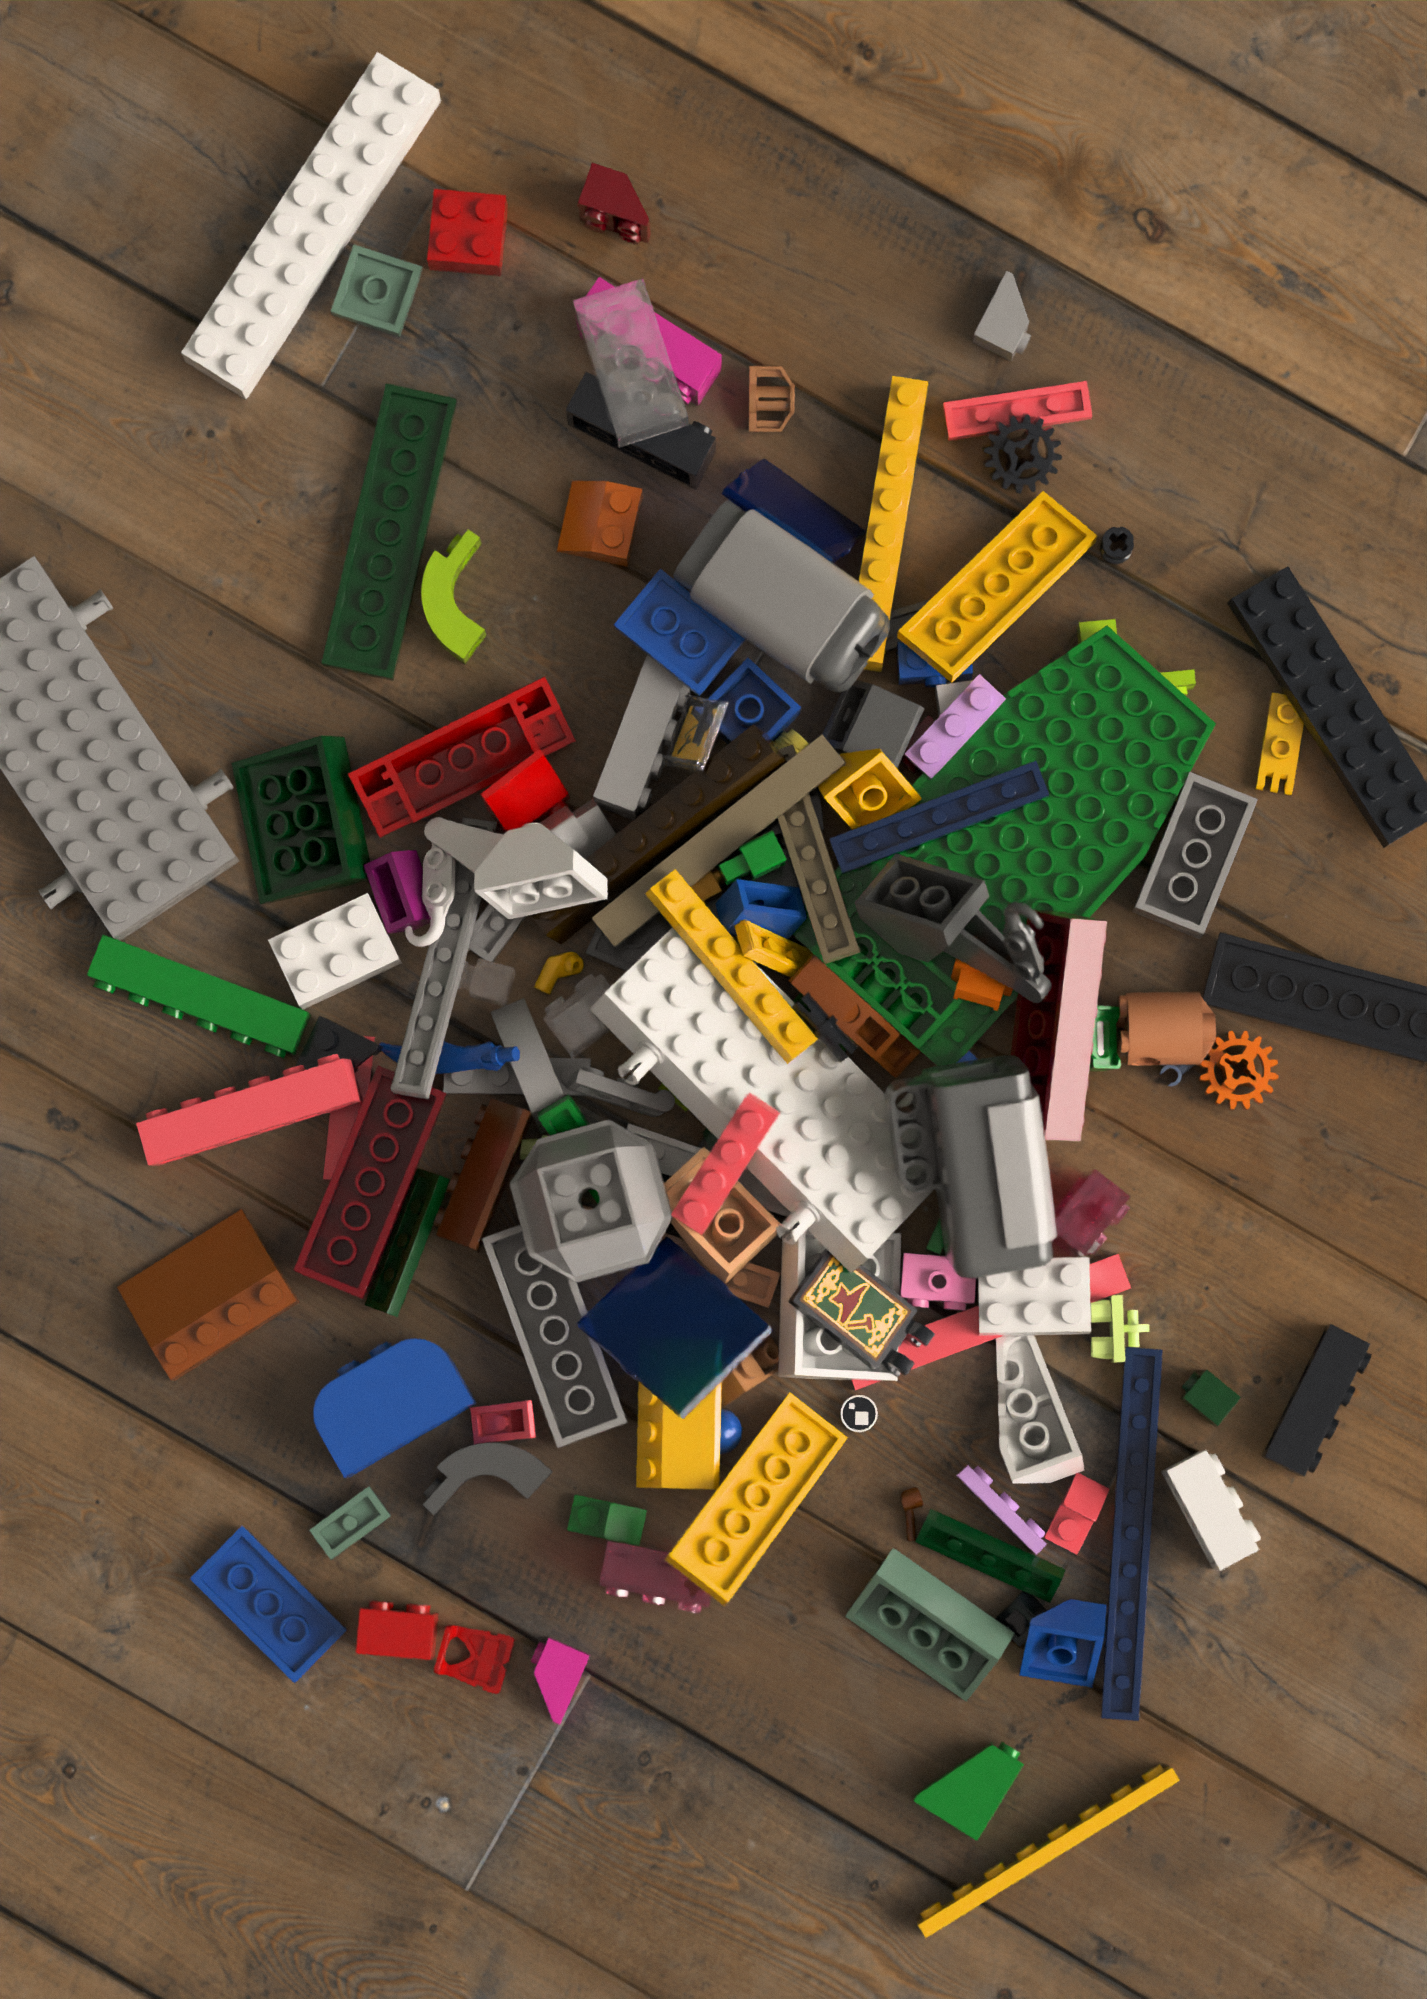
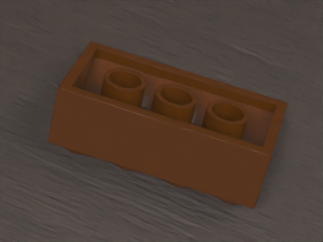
M492 1098L488 1106L481 1104L474 1122L475 1125L480 1127L475 1139L468 1138L460 1157L466 1160L461 1174L454 1172L447 1189V1193L452 1194L447 1208L440 1207L433 1227L438 1228L436 1234L438 1237L475 1252H480L483 1244L482 1238L486 1237L520 1152L522 1140L525 1139L532 1122L533 1115L530 1111Z

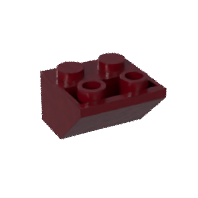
M592 163L578 201L580 221L585 222L584 226L598 233H604L605 229L618 233V237L621 240L631 244H639V241L648 243L650 240L649 218L627 174Z

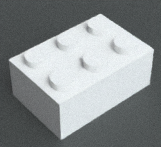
M368 893L268 940L302 1010L401 964L400 958Z
M1089 1257L1052 1258L1048 1264L1042 1267L978 1277L979 1336L1090 1334Z
M1201 1450L1161 1471L1213 1570L1220 1571L1259 1550L1256 1542L1261 1538L1252 1521L1243 1520L1238 1511L1243 1504L1233 1486L1226 1488L1220 1476L1225 1474V1470L1215 1453L1209 1455L1207 1450Z

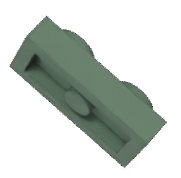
M368 1486L309 1531L330 1560H332L390 1518L391 1514L372 1488Z

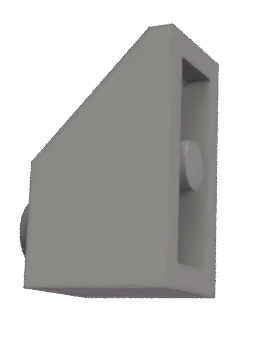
M1006 271L974 333L972 341L1009 361H1012L1016 352L1021 355L1023 354L1031 338V335L1026 333L1029 320L1012 273Z

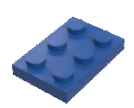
M659 569L615 622L614 628L695 694L700 696L746 639L696 604L690 598L691 593L662 569Z

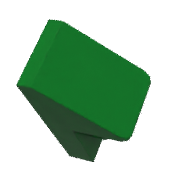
M575 1494L567 1531L640 1546L647 1510Z

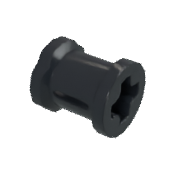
M1111 527L1105 532L1099 550L1106 562L1118 565L1128 560L1134 548V537L1130 530L1125 527ZM1121 539L1124 542L1123 551L1121 549H1117L1114 552L1110 550L1111 540L1117 542Z

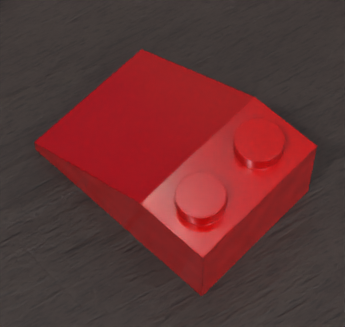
M540 749L481 793L487 811L499 824L504 833L508 830L521 828L527 823H539L545 817L551 816L564 806L568 807L565 802L570 799L568 791Z

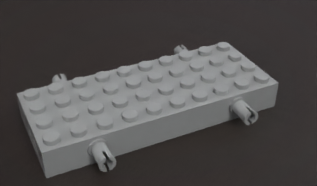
M33 556L0 578V769L66 866L64 869L66 873L38 890L45 899L46 904L50 909H53L54 906L75 892H83L112 937L121 941L240 862L206 812V809H208L207 804L234 787L221 768L197 786L188 785L85 631L88 629L86 627L87 624L113 609L102 590L99 589L97 593L75 607L72 605L68 606L41 564Z

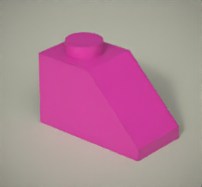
M549 1637L546 1644L539 1641L531 1662L537 1665L534 1674L553 1722L560 1725L590 1654Z

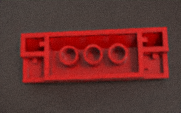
M544 676L349 772L348 775L381 838L495 783L538 749L547 756L576 740Z

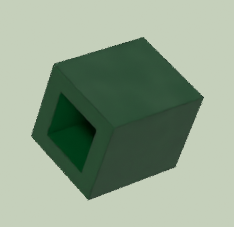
M1207 1369L1203 1370L1200 1375L1194 1371L1181 1386L1185 1393L1180 1399L1213 1426H1219L1241 1398Z

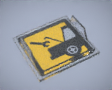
M685 695L688 699L667 755L662 757L665 758V766L703 771L728 702Z

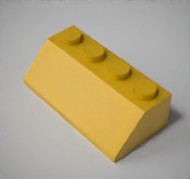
M640 1339L636 1488L717 1489L719 1487L722 1340Z

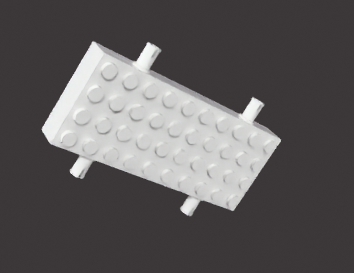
M673 927L590 1008L633 1053L618 1068L621 1078L633 1069L634 1072L625 1082L630 1085H636L650 1070L718 1139L749 1092L780 1112V1115L746 1168L791 1212L776 1228L779 1237L790 1228L792 1229L783 1241L785 1243L795 1244L798 1238L808 1229L852 1273L888 1239L933 1191L912 1192L906 1189L899 1180L894 1165L885 1094L849 1057L840 1063L838 1058L820 1038L787 1064ZM753 961L755 965L760 969V971L771 982V984L776 988V990L781 994V996L786 1000V1002L792 1007L795 1003L757 965L758 962ZM908 1092L896 1106H908L912 1102L913 1093ZM906 1129L902 1132L900 1141L903 1143L913 1142L918 1136V1129ZM920 1164L911 1165L907 1169L905 1177L909 1179L918 1178L922 1174L923 1166Z

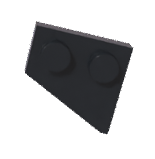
M319 1016L296 1066L304 1065L305 1070L318 1066V1059L338 1054L339 1059L344 1058L352 1061L356 1073L359 1070L357 1067L372 1055H378L382 1051L383 1046L325 1017Z

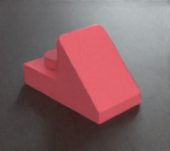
M532 1400L470 1408L474 1444L535 1438Z
M1076 1473L1043 1538L1077 1555L1093 1522H1096L1110 1489L1080 1473Z

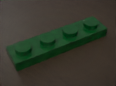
M417 1168L366 1299V1306L398 1317L441 1202L445 1197L450 1179Z
M933 1509L929 1510L915 1541L920 1545L1049 1603L1054 1597L1066 1569Z

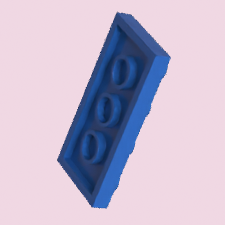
M241 1526L190 1578L293 1683H296L347 1631L244 1526Z

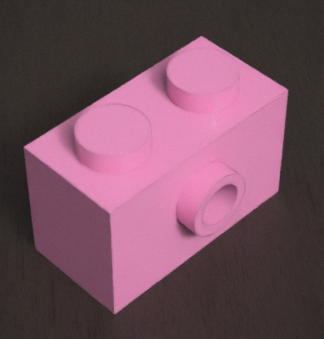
M903 1254L900 1296L907 1299V1302L913 1307L929 1308V1301L944 1302V1309L966 1311V1304H974L976 1278H963L957 1275L946 1256Z

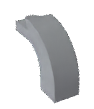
M523 998L490 1013L504 1047L516 1046L520 1051L519 1060L511 1062V1065L539 1132L542 1134L547 1132V1130L538 1119V1112L564 1097V1093L526 1001Z

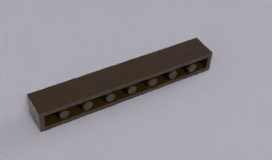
M751 725L704 763L703 767H699L585 859L607 878V899L533 914L532 917L546 936L559 944H563L589 923L593 916L783 766L787 760L765 732L756 725Z

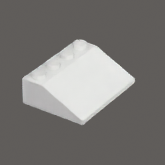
M790 1228L782 1235L778 1377L897 1381V1377L887 1370L883 1364H880L877 1369H870L788 1302L825 1249L808 1229L798 1238L795 1244L785 1243L783 1240L792 1231ZM892 1233L862 1264L899 1295L901 1233Z

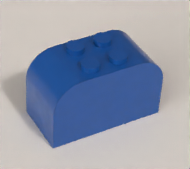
M407 1339L392 1346L391 1342L387 1341L371 1350L369 1354L372 1358L360 1364L359 1361L354 1360L338 1369L337 1373L340 1377L328 1383L320 1391L314 1404V1423L343 1477L355 1475L477 1404L453 1360L443 1348L424 1339Z

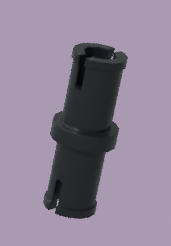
M807 992L801 999L811 1010L807 1011L799 1001L792 1006V1009L841 1063L848 1055L841 1049L839 1043L850 1054L858 1046L836 1024L837 1018L834 1015L829 1016L811 994Z

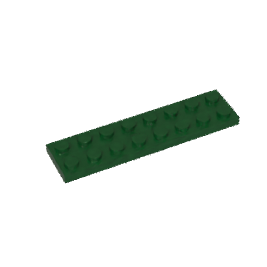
M386 383L322 658V666L391 681L394 680L456 410V398Z

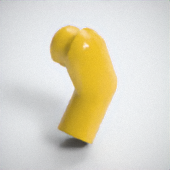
M565 952L549 957L539 974L534 988L550 995L558 978L576 975L583 970V959L574 952Z

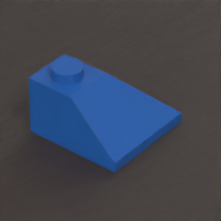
M1069 1599L1031 1619L1019 1676L1092 1688L1104 1640L1107 1605Z

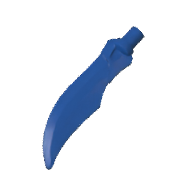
M489 1041L466 1047L444 1042L435 1074L473 1069L498 1071L505 1062L518 1061L520 1051L516 1046L503 1048V1046H495ZM381 1042L379 1045L383 1046L382 1052L398 1063L402 1046Z

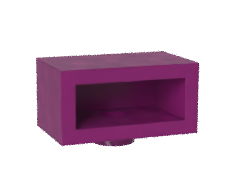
M417 850L390 852L364 865L387 934L405 932L407 926H411L414 931L430 923V916L422 900L423 867Z

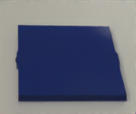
M765 458L750 469L741 472L739 477L728 484L721 493L744 511L748 512L754 509L832 563L840 557L843 558L846 554H849L851 548L867 532Z
M665 1237L657 1245L649 1263L634 1267L576 1323L584 1333L614 1358L628 1375L635 1381L638 1380L682 1419L773 1332L772 1328L736 1297L722 1280L714 1274H710L668 1237Z

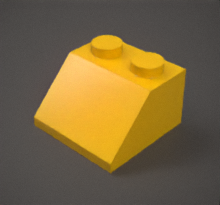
M880 748L840 754L845 765L818 786L823 797L852 830L907 810L922 799Z

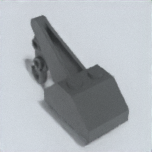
M895 854L855 901L860 919L899 954L928 963L944 951L1010 987L1034 1003H1040L1052 988L1049 979L1042 974L1044 972L1043 958L1039 954L1034 939L1035 934L1028 925L1021 922L1019 914L1029 918L1036 928L1043 926L1040 917L1032 908L1024 903H1009L1004 909L1005 928L1002 934L979 911L980 907L989 898L984 880Z

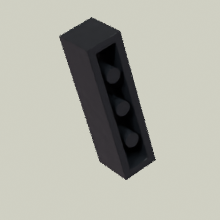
M1332 1324L1326 1325L1261 1457L1301 1477H1304L1307 1471L1314 1473L1323 1455L1318 1449L1324 1438L1331 1439L1339 1423V1420L1334 1417L1340 1405L1344 1407L1348 1405L1355 1391V1387L1350 1384L1356 1372L1363 1374L1371 1359L1372 1354L1367 1352L1370 1343Z

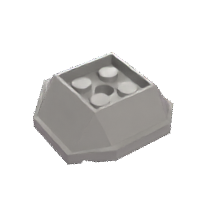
M611 1120L601 1121L538 1139L510 1183L528 1255L577 1283L649 1263L673 1218L654 1145ZM588 1190H596L600 1196L599 1204L594 1209L586 1210L582 1206V1196Z

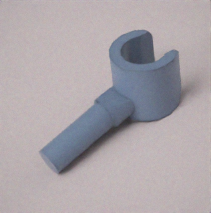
M1167 1065L1161 1069L1160 1075L1169 1068L1175 1069L1178 1073V1078L1175 1082L1167 1085L1175 1086L1181 1082L1182 1075L1195 1065Z

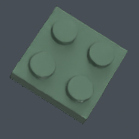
M353 245L331 309V314L400 337L423 271L422 266Z

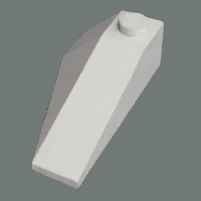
M1008 1335L996 1338L999 1449L1012 1483H1051L1084 1471L1082 1454L1035 1336Z

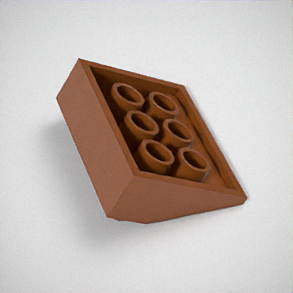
M243 1209L117 1287L155 1356L170 1380L174 1381L300 1303Z

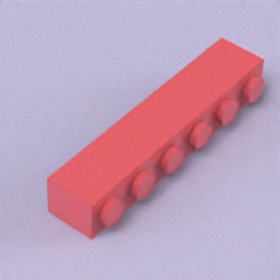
M338 1054L326 1056L317 1060L318 1066L305 1070L304 1065L291 1067L282 1071L284 1077L272 1081L270 1076L256 1078L248 1081L249 1088L237 1092L235 1086L214 1092L215 1098L202 1102L201 1097L181 1102V1109L168 1113L167 1108L146 1113L147 1120L138 1122L136 1125L148 1165L160 1166L363 1102L352 1061L344 1058L339 1059Z

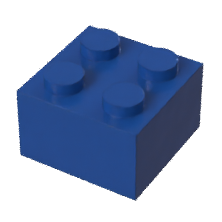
M749 658L704 702L706 704L725 706L716 734L727 744L753 724L765 732L774 742L801 714V706ZM700 708L698 716L704 722L708 709Z

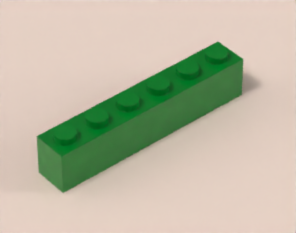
M102 935L87 973L89 978L95 980L93 987L110 994H114L116 988L129 993L127 998L129 1001L148 1007L150 1001L162 1005L163 1009L161 1012L179 1020H182L184 1014L197 1019L196 1026L216 1033L218 1027L232 1032L230 1039L248 1046L251 1045L252 1040L266 1045L265 1052L283 1059L286 1053L296 1055L311 1016L305 1010L106 935Z

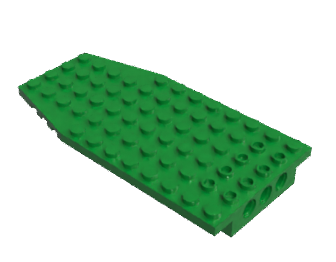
M1105 626L1004 694L1003 696L1006 700L931 780L923 773L912 785L922 798L912 806L915 807L1037 761L1049 797L898 853L899 855L984 880L989 898L980 907L979 911L1002 934L1005 928L1004 909L1012 902L1024 903L1033 910L1058 911L1091 917L1145 857L1185 783L1189 772L1192 770L1216 725L1209 716L1109 626ZM894 855L842 874L840 866H838L834 872L860 953L825 965L934 1064L941 1066L956 1063L1018 997V992L1012 990L1011 996L1002 995L998 1011L993 1010L994 1008L964 999H953L958 983L951 979L956 960L955 957L942 951L927 963L899 954L859 917L855 901ZM804 904L807 918L792 935L824 963L806 905ZM1019 914L1021 922L1026 924L1027 917Z

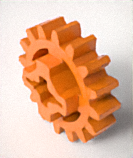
M1229 1031L1226 1042L1217 1036L1214 1043L1217 1048L1215 1050L1211 1048L1207 1054L1209 1060H1203L1198 1065L1206 1069V1073L1199 1077V1081H1208L1210 1085L1204 1093L1208 1095L1215 1092L1218 1095L1215 1100L1216 1105H1219L1224 1099L1227 1100L1229 1110H1234L1237 1102H1241L1243 1109L1248 1110L1251 1099L1258 1105L1264 1101L1260 1093L1271 1094L1273 1088L1268 1084V1081H1275L1279 1077V1075L1270 1070V1068L1278 1064V1060H1269L1267 1057L1273 1048L1269 1046L1262 1049L1259 1046L1262 1040L1260 1036L1253 1041H1249L1248 1031H1243L1240 1039H1236L1234 1032ZM1230 1047H1245L1242 1053L1231 1056L1223 1052ZM1256 1056L1262 1065V1077L1255 1070L1253 1060ZM1242 1062L1245 1065L1243 1071L1247 1074V1077L1241 1075L1238 1079L1232 1077L1234 1070L1230 1067V1064L1235 1066ZM1215 1065L1222 1071L1224 1081L1221 1085L1218 1084L1215 1078ZM1243 1085L1254 1089L1252 1092L1243 1095L1232 1094L1236 1087Z

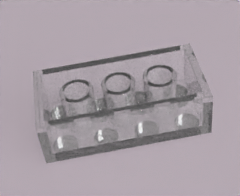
M643 278L573 300L574 312L618 447L620 448L689 426L688 414Z

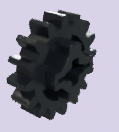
M1023 413L1021 421L1017 422L1015 416L1011 414L1008 418V425L1005 426L999 421L996 422L999 430L997 434L987 433L986 436L992 441V445L983 446L982 451L990 454L991 458L983 463L985 467L995 468L990 474L993 480L1001 476L1003 477L1001 481L1002 488L1007 489L1011 483H1014L1016 493H1021L1023 485H1027L1030 491L1034 492L1036 491L1035 482L1038 480L1045 485L1049 483L1045 476L1047 472L1057 474L1058 470L1052 463L1053 461L1062 460V455L1054 452V448L1061 445V441L1059 439H1050V436L1055 431L1053 427L1049 426L1043 430L1041 429L1044 421L1042 418L1038 417L1033 423H1030L1029 414ZM1026 429L1022 436L1013 439L1006 437L1013 431ZM1039 437L1042 438L1045 444V458L1039 455L1037 444L1040 440ZM1027 444L1026 450L1030 453L1029 458H1021L1017 462L1018 456L1014 453V450L1017 447L1023 449ZM999 449L1006 453L1008 461L1005 465V470L999 461ZM1033 467L1038 469L1029 476L1018 477L1023 470Z

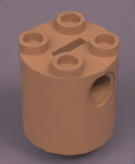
M1135 992L1119 995V1006L1117 1007L1120 1008V1017L1116 1025L1117 1028H1123V1031H1120L1117 1054L1121 1059V1063H1126V1066L1200 1065L1214 1045L1216 1039L1215 1014L1203 1000L1200 992Z

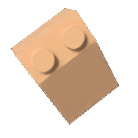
M705 1147L700 1149L664 1183L672 1212L710 1152ZM739 1181L736 1182L702 1235L675 1217L670 1222L697 1258L724 1285L777 1236L776 1228L780 1224Z

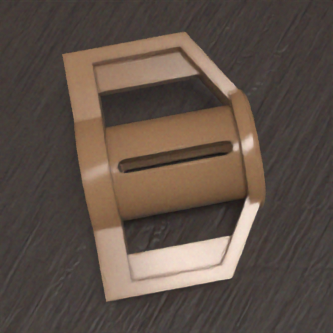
M750 365L749 432H782L791 416L794 415L795 384L791 381L783 366ZM757 377H785L789 386H757ZM760 397H765V398H788V399H787V400H760L759 398H760ZM756 411H789L784 420H756Z

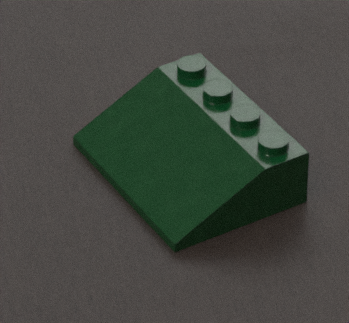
M321 735L231 763L260 904H268L338 889L368 880L364 865L370 862L356 790L348 775L351 772L345 737Z

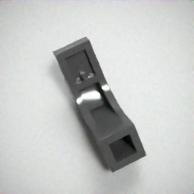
M503 1443L471 1445L451 1454L437 1466L447 1478L443 1482L437 1478L423 1493L428 1498L423 1506L433 1515H436L465 1482L481 1475L500 1477L510 1483L526 1499H529L553 1471L536 1456L516 1446Z

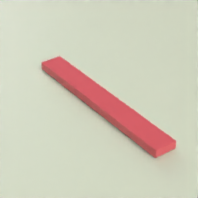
M1119 1254L1090 1264V1303L1131 1289ZM978 1305L924 1325L935 1333L927 1346L921 1344L920 1347L916 1348L905 1338L898 1347V1352L915 1363L911 1368L912 1370L1004 1335L979 1336ZM851 1380L855 1391L880 1382Z

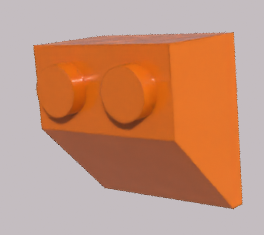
M572 481L557 552L628 567L643 500L642 488L609 481Z

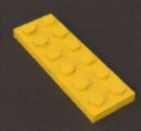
M1042 491L898 630L897 638L952 683L1096 543L1098 535L1047 493Z
M789 1392L665 1560L724 1606L734 1595L848 1437Z

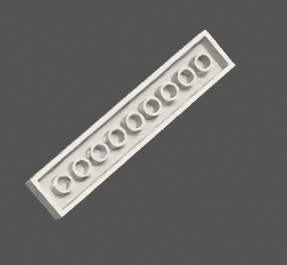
M376 53L182 350L181 354L186 363L247 400L441 102L438 89L382 54Z

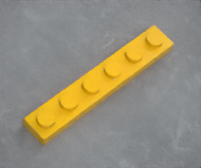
M676 869L645 893L787 1064L818 1040L755 963L743 956L740 945Z

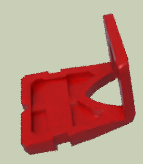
M447 1625L435 1663L434 1673L456 1678L474 1687L478 1685L483 1687L482 1690L499 1694L507 1672L504 1665L510 1661L515 1639L512 1636L499 1633L498 1635H492V1632ZM458 1637L466 1645L471 1656L460 1663L448 1665L445 1661L450 1640Z

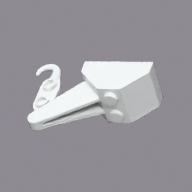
M435 817L426 824L424 830L426 838L432 843L431 849L426 853L423 860L422 900L430 916V928L425 935L415 936L412 927L407 926L405 934L408 941L418 947L428 946L440 937L445 926L447 911L455 896V861H458L474 873V891L508 919L607 899V878L541 823H527L521 828L508 830L505 835L449 821L441 817Z

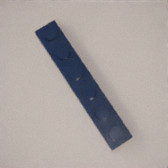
M1037 761L832 837L829 840L841 872L845 874L1049 797V793Z

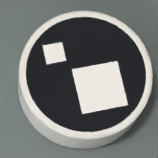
M852 1396L842 1405L840 1412L841 1420L845 1427L851 1431H867L877 1420L876 1405L866 1396Z

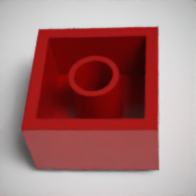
M434 189L427 254L429 270L501 276L508 211L506 195Z
M372 1600L369 1601V1607L360 1608L356 1654L425 1660L435 1658L439 1613L430 1612L431 1605L406 1604V1610L393 1609L394 1602Z

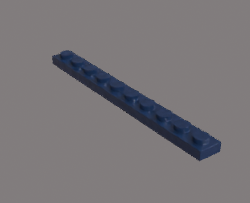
M1125 1347L1101 1718L1139 1721L1163 1350Z

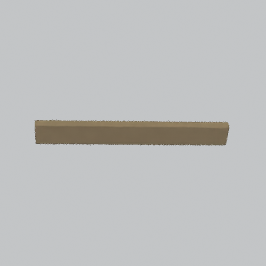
M821 734L593 916L592 920L616 948L660 912L645 895L652 886L676 869L688 885L692 887L735 853L739 846L750 841L844 766V760Z

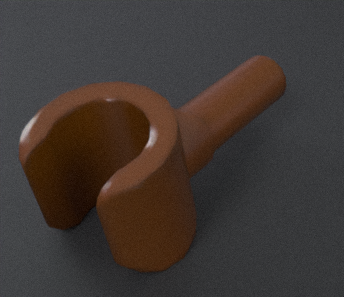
M917 1487L904 1490L900 1495V1501L906 1517L907 1541H916L913 1509L924 1506L920 1491Z

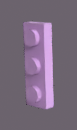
M979 674L909 748L904 756L931 780L999 708L1006 698Z
M966 1465L956 1475L1033 1554L1037 1555L1047 1545L1041 1539L1046 1533L1031 1518L1025 1523L1015 1513L1019 1506L1005 1492L998 1496L989 1487L993 1480L978 1465L973 1470Z

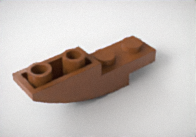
M814 954L790 978L789 982L803 995L809 992L829 1016L834 1015L837 1018L836 1024L895 1078L921 1052Z

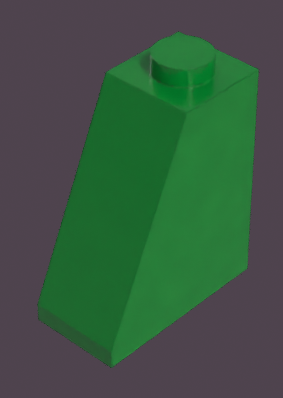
M1001 1742L998 1747L989 1743L916 1792L913 1801L977 1841L1024 1766L1021 1761L1017 1760L1021 1753L1004 1742Z

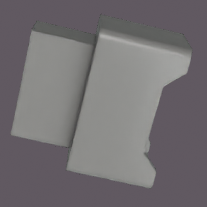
M593 799L574 812H571L567 806H564L540 822L584 859H587L616 835Z

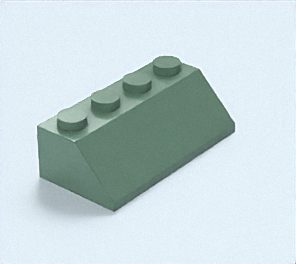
M894 1548L886 1556L845 1615L849 1620L965 1701L970 1698L998 1662L1015 1634Z

